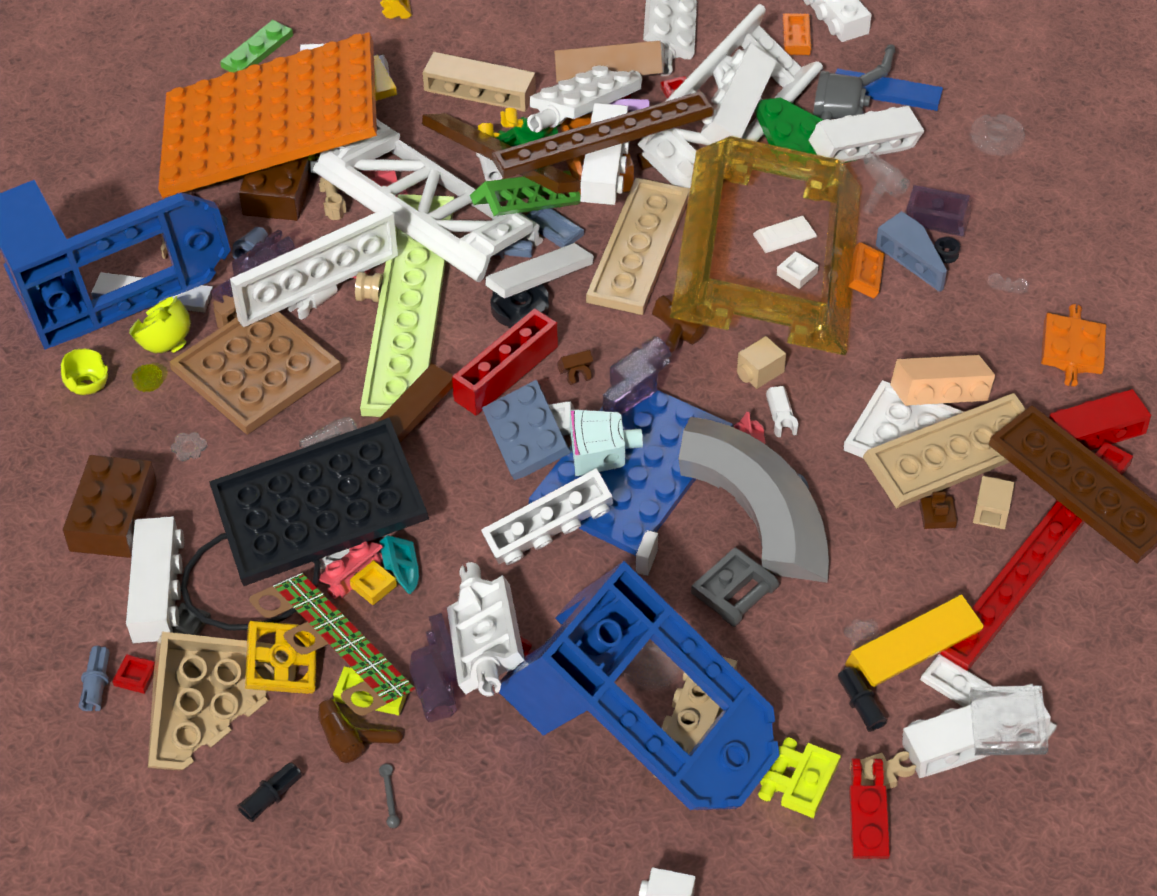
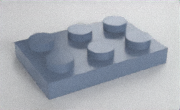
M537 380L482 407L514 480L523 478L571 453Z

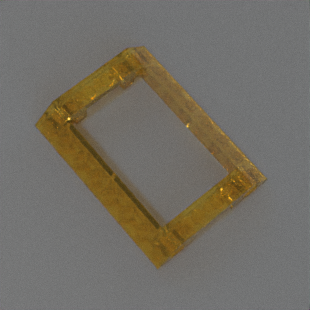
M732 136L696 150L670 318L728 330L733 314L789 326L787 343L846 355L852 288L848 287L854 248L856 247L861 186L842 161ZM752 170L803 180V198L831 202L821 302L709 278L724 179L732 183L748 186Z

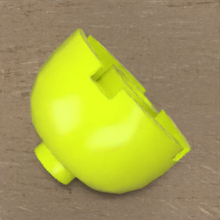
M171 296L150 308L146 312L148 316L143 323L138 319L129 331V334L142 348L152 353H164L168 350L174 353L186 344L184 338L189 333L190 315L179 298L175 296L173 299Z

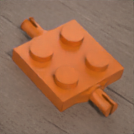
M1076 304L1069 307V317L1047 313L1043 327L1041 364L1065 371L1064 384L1069 386L1070 381L1071 386H1077L1078 373L1102 374L1104 370L1106 324L1082 320V307L1078 305L1076 308Z

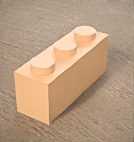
M980 355L897 359L890 385L905 406L988 401L995 374Z

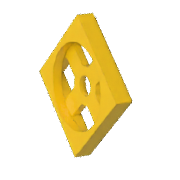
M260 621L249 622L245 689L303 694L314 693L316 650L309 654H299L284 639L286 631L299 625ZM300 631L294 635L305 647L312 646L315 643V637L310 632ZM276 632L275 644L271 648L256 647V642L262 636ZM278 651H284L288 655V660L286 662H279L275 654ZM255 661L269 662L274 667V680L263 679L255 669ZM292 665L308 666V671L302 679L297 682L288 681L289 668Z

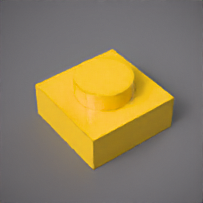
M374 560L350 579V587L371 605H375L397 586L396 578Z

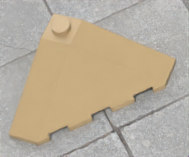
M171 632L161 633L157 641L154 666L148 768L184 770L194 762L191 758L194 751L205 744L211 748L232 731L229 728V723L236 717L243 714L249 717L269 701L265 697L269 691L245 689L247 641ZM256 642V647L271 648L274 645ZM278 651L275 654L279 662H286L288 660V655L284 651ZM255 661L257 673L263 679L274 680V667L269 662ZM292 665L289 668L288 681L295 680L296 665Z

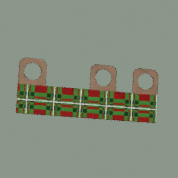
M303 573L250 596L249 602L264 617L272 618L294 608L307 621L284 633V639L299 654H309L329 644L364 680L343 691L341 694L342 700L354 713L366 715L415 690L414 686ZM265 595H272L280 600L281 605L276 610H265L259 605V600ZM307 631L314 635L315 643L309 647H302L297 645L293 638L297 632ZM357 691H365L373 697V703L369 707H358L352 703L351 696Z

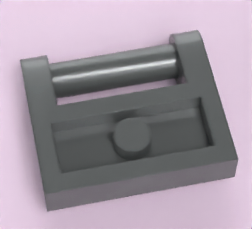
M735 547L691 586V594L721 615L723 620L735 627L742 621V616L768 592L771 594L779 587V582L773 574ZM752 579L758 582L734 606L727 602Z

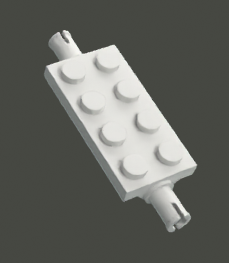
M646 0L643 40L647 42L661 41L664 44L665 69L661 76H668L672 73V60L674 58L691 59L695 54L697 0Z
M594 66L592 70L578 73L574 78L559 81L553 87L543 88L541 92L530 96V107L539 109L540 112L528 117V127L533 132L535 130L539 132L544 128L556 127L562 124L567 117L576 119L593 111L594 103L609 104L640 90L642 77L638 71L634 72V70L630 72H614L608 70L606 66Z
M468 562L466 563L467 572L464 565L460 568L459 573L462 582L460 584L458 601L447 607L458 686L465 694L478 688L481 694L492 696L494 695L493 685L496 693L501 689L499 675L512 671L520 663L524 662L525 658L510 584L503 575L492 582L482 580L480 567L476 563Z

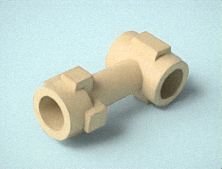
M321 177L319 189L320 192H326L327 196L325 203H323L325 216L332 220H339L346 213L345 200L342 199L341 195L337 194L338 187Z

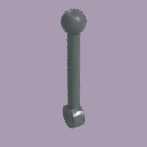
M383 764L379 768V774L384 778L389 813L386 823L390 828H397L400 825V818L396 815L390 777L393 774V768L389 764Z

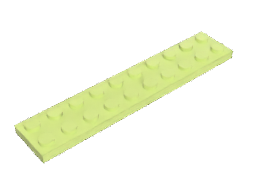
M398 194L397 197L418 210L422 195ZM434 196L429 213L454 200V196ZM453 213L442 220H452ZM395 227L398 256L386 261L360 406L361 416L381 417L431 364L446 261L397 227Z

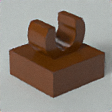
M587 350L563 356L557 362L560 374L568 372L567 381L570 385H575L576 383L574 377L576 372L582 373L584 379L590 381L592 374L588 367L593 362L591 351Z
M932 492L931 497L920 499L919 506L924 529L956 528L957 519L952 497H946V492Z

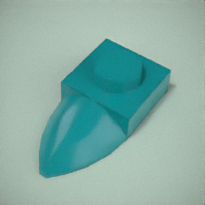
M386 535L380 541V545L383 546L381 553L384 569L391 570L399 584L408 594H411L415 590L419 579V568L414 543Z

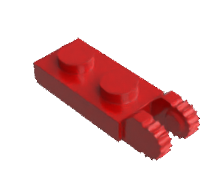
M852 758L851 785L849 788L852 859H889L886 786H883V760L874 759L872 775L874 786H861L862 764L860 758Z

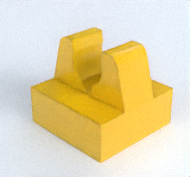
M382 0L380 2L384 8L382 14L388 19L398 16L401 19H406L412 16L409 0Z

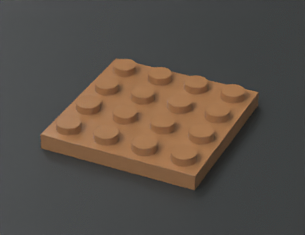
M279 312L246 327H243L236 317L169 361L171 370L246 435L341 370V364L338 359Z

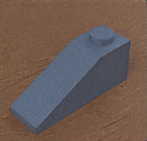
M901 211L878 227L876 247L939 292L944 290L947 270L923 225Z

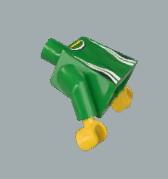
M506 108L505 112H500L501 124L505 128L512 129L506 132L499 130L498 133H493L492 123H481L478 125V130L514 147L558 134L557 128L560 125L547 127L539 132H536V130L533 132L528 127V118L522 117L518 119L517 109Z

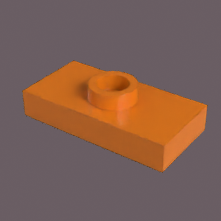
M784 13L782 19L784 51L788 55H811L809 14Z
M859 242L854 248L848 287L874 299L880 290L884 253Z

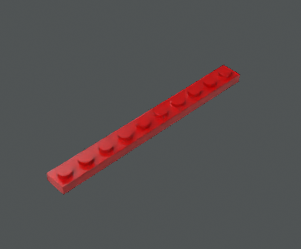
M1106 441L1095 454L1121 475L1131 465L1133 459L1131 454ZM1057 501L972 607V610L983 624L982 630L938 653V655L944 656L969 671L1085 522Z

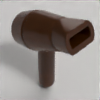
M665 295L660 296L656 300L652 315L662 320L671 329L664 344L666 352H674L680 339L691 345L701 340L705 333L706 325L697 316L675 305Z
M327 699L319 704L318 719L328 744L343 763L353 762L362 756L365 751L363 742L398 744L403 739V735L399 730L355 728L342 713L334 699Z

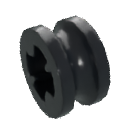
M941 237L934 244L943 263H953L958 259L961 247L956 239Z

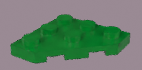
M781 97L759 100L754 112L781 173L824 167L809 142L816 125L823 119ZM842 162V163H837V164H832V165H838V164H843V163H847V162Z

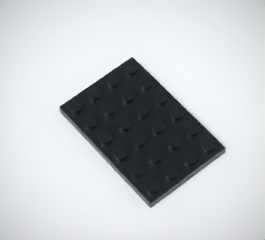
M390 417L209 481L243 586L352 548L365 541L368 542L429 520L427 510Z

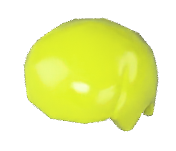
M86 348L74 349L65 354L62 359V381L75 394H95L105 387L108 378V366L104 365L101 354L97 351ZM84 380H90V381H92V382H94V383H92V384H86V383H83L82 381H84Z

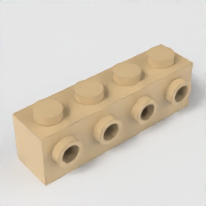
M723 657L737 671V661ZM684 672L683 680L685 684L683 689H676L672 702V708H675L672 716L666 715L662 729L689 755L723 710Z

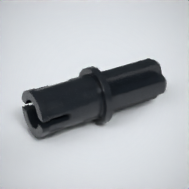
M850 666L844 668L838 673V679L850 698V707L856 708L868 732L884 727L888 720L874 700V691L868 690L856 668H851Z
M291 762L286 764L268 781L261 780L259 787L237 805L239 812L251 823L255 821L274 802L278 804L281 801L280 796L302 777L299 768Z

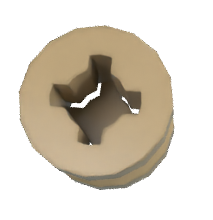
M358 272L355 282L356 301L372 299L373 302H379L383 274L375 273L373 276H369L365 272Z

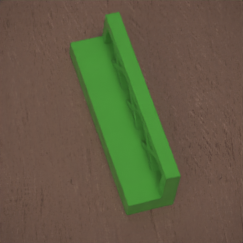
M562 171V172H564V173H566V174L572 176L571 173H570V171ZM524 176L485 181L470 194L474 205L489 204L494 216L577 205L581 202L579 191L570 192V197H567L563 193L557 194ZM550 195V198L546 200L542 196ZM529 198V201L525 203L521 199ZM508 201L507 206L502 207L499 202Z

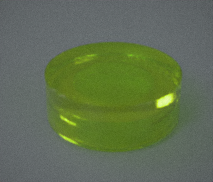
M152 364L136 368L132 373L133 385L142 392H151L158 389L163 383L161 369Z

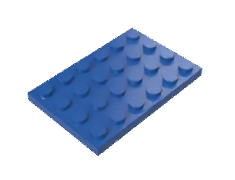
M626 376L599 411L618 412L621 414L623 430L641 429L643 447L625 449V465L623 467L599 472L612 495L613 504L609 506L610 511L596 519L590 516L581 521L579 529L636 556L645 532L648 530L657 533L696 480L695 478L681 476L679 466L683 431L689 418L696 417L712 420L733 427V424ZM572 445L569 447L571 453L562 457L529 497V504L581 477L575 476Z

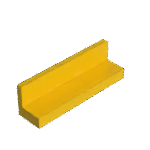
M960 595L853 650L845 666L854 667L857 672L861 670L870 685L875 687L980 632L983 624L963 595Z

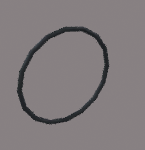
M223 533L199 548L186 565L181 583V592L187 609L203 623L228 631L248 630V624H226L207 618L192 605L187 591L190 570L204 552L220 541L227 539L226 533ZM319 559L313 561L315 568L312 583L316 587H318L321 569ZM292 608L280 616L261 622H282L295 613L296 610Z

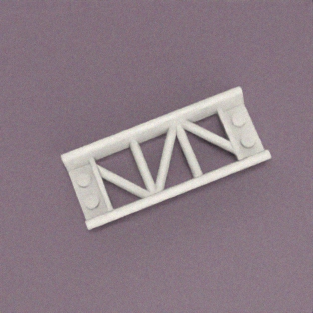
M758 4L666 101L696 93L712 74H714L718 89L722 88L724 84L721 83V79L727 70L733 66L730 63L732 59L730 55L740 45L745 49L752 43L777 61L771 76L783 89L775 98L781 97L790 103L818 75L823 66L820 62L815 61L801 68L759 26L766 9L763 5ZM756 117L745 129L741 140L728 152L725 151L713 166L688 143L693 142L718 147L700 135L699 132L671 128L642 137L638 145L644 150L641 155L672 185L689 188L690 196L693 197L701 192L709 195L764 135V132Z
M377 119V136L323 151L320 154L319 161L313 167L315 173L376 213L388 207L394 214L395 227L476 282L483 280L490 257L522 238L526 241H531L535 247L543 242V238L539 236V224L522 213L494 216L489 204L474 205L470 194L475 191L474 188L400 141L399 133ZM390 151L402 160H382L376 158ZM357 170L415 172L387 187H381ZM427 178L418 210L395 196ZM438 183L459 196L429 213ZM468 204H471L493 219L492 221L442 220ZM450 232H471V233H469V234H467V235H465L464 237H462V238L459 239L458 237H456L455 235H453V234L450 233Z

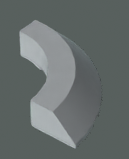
M690 417L683 431L679 454L681 476L702 480L718 488L722 487L735 497V500L756 525L762 546V567L777 576L828 583L829 556L824 524L812 495L795 470L770 447L751 435L729 425Z

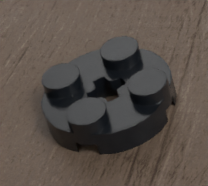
M542 284L505 299L492 291L493 296L490 299L491 313L499 323L509 328L513 327L534 308L546 316L549 313L548 292ZM515 301H519L520 303L525 302V304L516 305Z

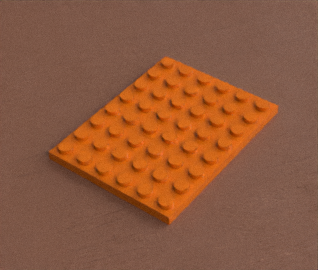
M370 32L354 34L341 41H331L314 49H304L294 55L277 57L267 63L254 64L237 72H227L220 77L200 80L196 84L183 88L176 87L166 92L158 185L162 198L377 136L374 46Z

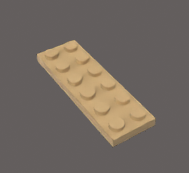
M635 178L586 294V303L643 315L690 197L689 188Z
M1012 393L871 448L865 452L863 458L897 509L929 496L932 492L941 491L1009 463L1008 460L988 444L990 438L1026 409L1015 393Z

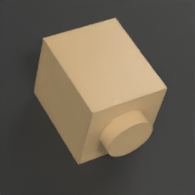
M765 336L738 353L737 373L743 382H750L758 389L784 372L786 353Z
M982 476L973 523L1005 529L1014 482Z

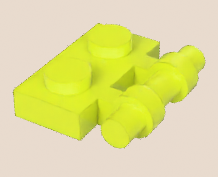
M787 737L782 746H778L779 757L760 781L762 787L758 796L764 801H771L774 792L780 791L784 793L781 799V806L814 818L837 770L841 755L810 743L807 744L804 752L800 753L795 751L798 745L797 742ZM786 767L796 768L791 778L783 775Z

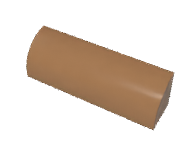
M661 41L554 51L557 83L574 78L578 73L590 71L594 66H606L608 70L614 72H630L634 70V72L638 71L640 75L664 73L665 49Z

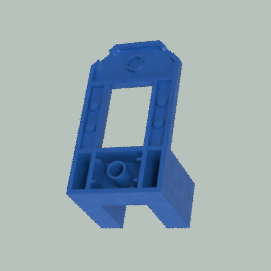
M35 180L0 193V252L6 261L3 265L44 349L93 332L154 306L159 301L168 297L176 296L210 282L216 273L214 268L219 260H225L231 251L222 217L216 203L182 192L66 239ZM162 233L172 263L171 267L90 300L79 267Z
M625 561L577 593L555 617L561 624V627L548 642L526 656L524 662L520 663L512 671L507 672L501 679L499 693L543 736L588 710L689 810L736 809L741 807L779 757L778 741H774L772 723L775 722L773 706ZM649 639L723 710L689 755L614 683Z

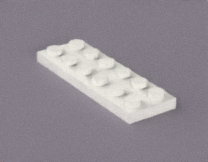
M387 207L230 278L237 318L240 324L246 327L354 277L358 272L367 271L397 257L394 214Z

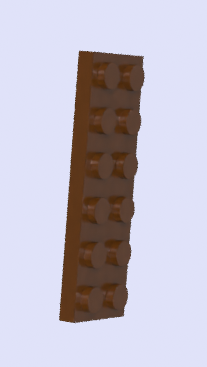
M1033 405L990 438L988 445L1135 563L1138 564L1157 547V502Z

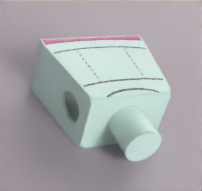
M570 410V433L575 476L585 475L596 468L598 472L623 467L625 465V449L643 447L642 430H623L621 414L618 412Z

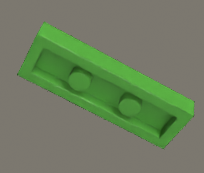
M270 21L221 60V68L229 72H237L251 65L259 64L293 36V30L277 21Z

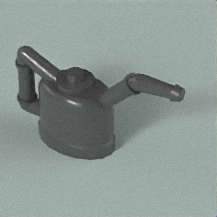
M889 44L885 49L882 63L877 68L860 77L820 71L813 115L823 120L843 118L847 115L864 114L863 106L869 107L870 96L865 95L866 88L862 87L881 77L887 76L892 66L895 46Z

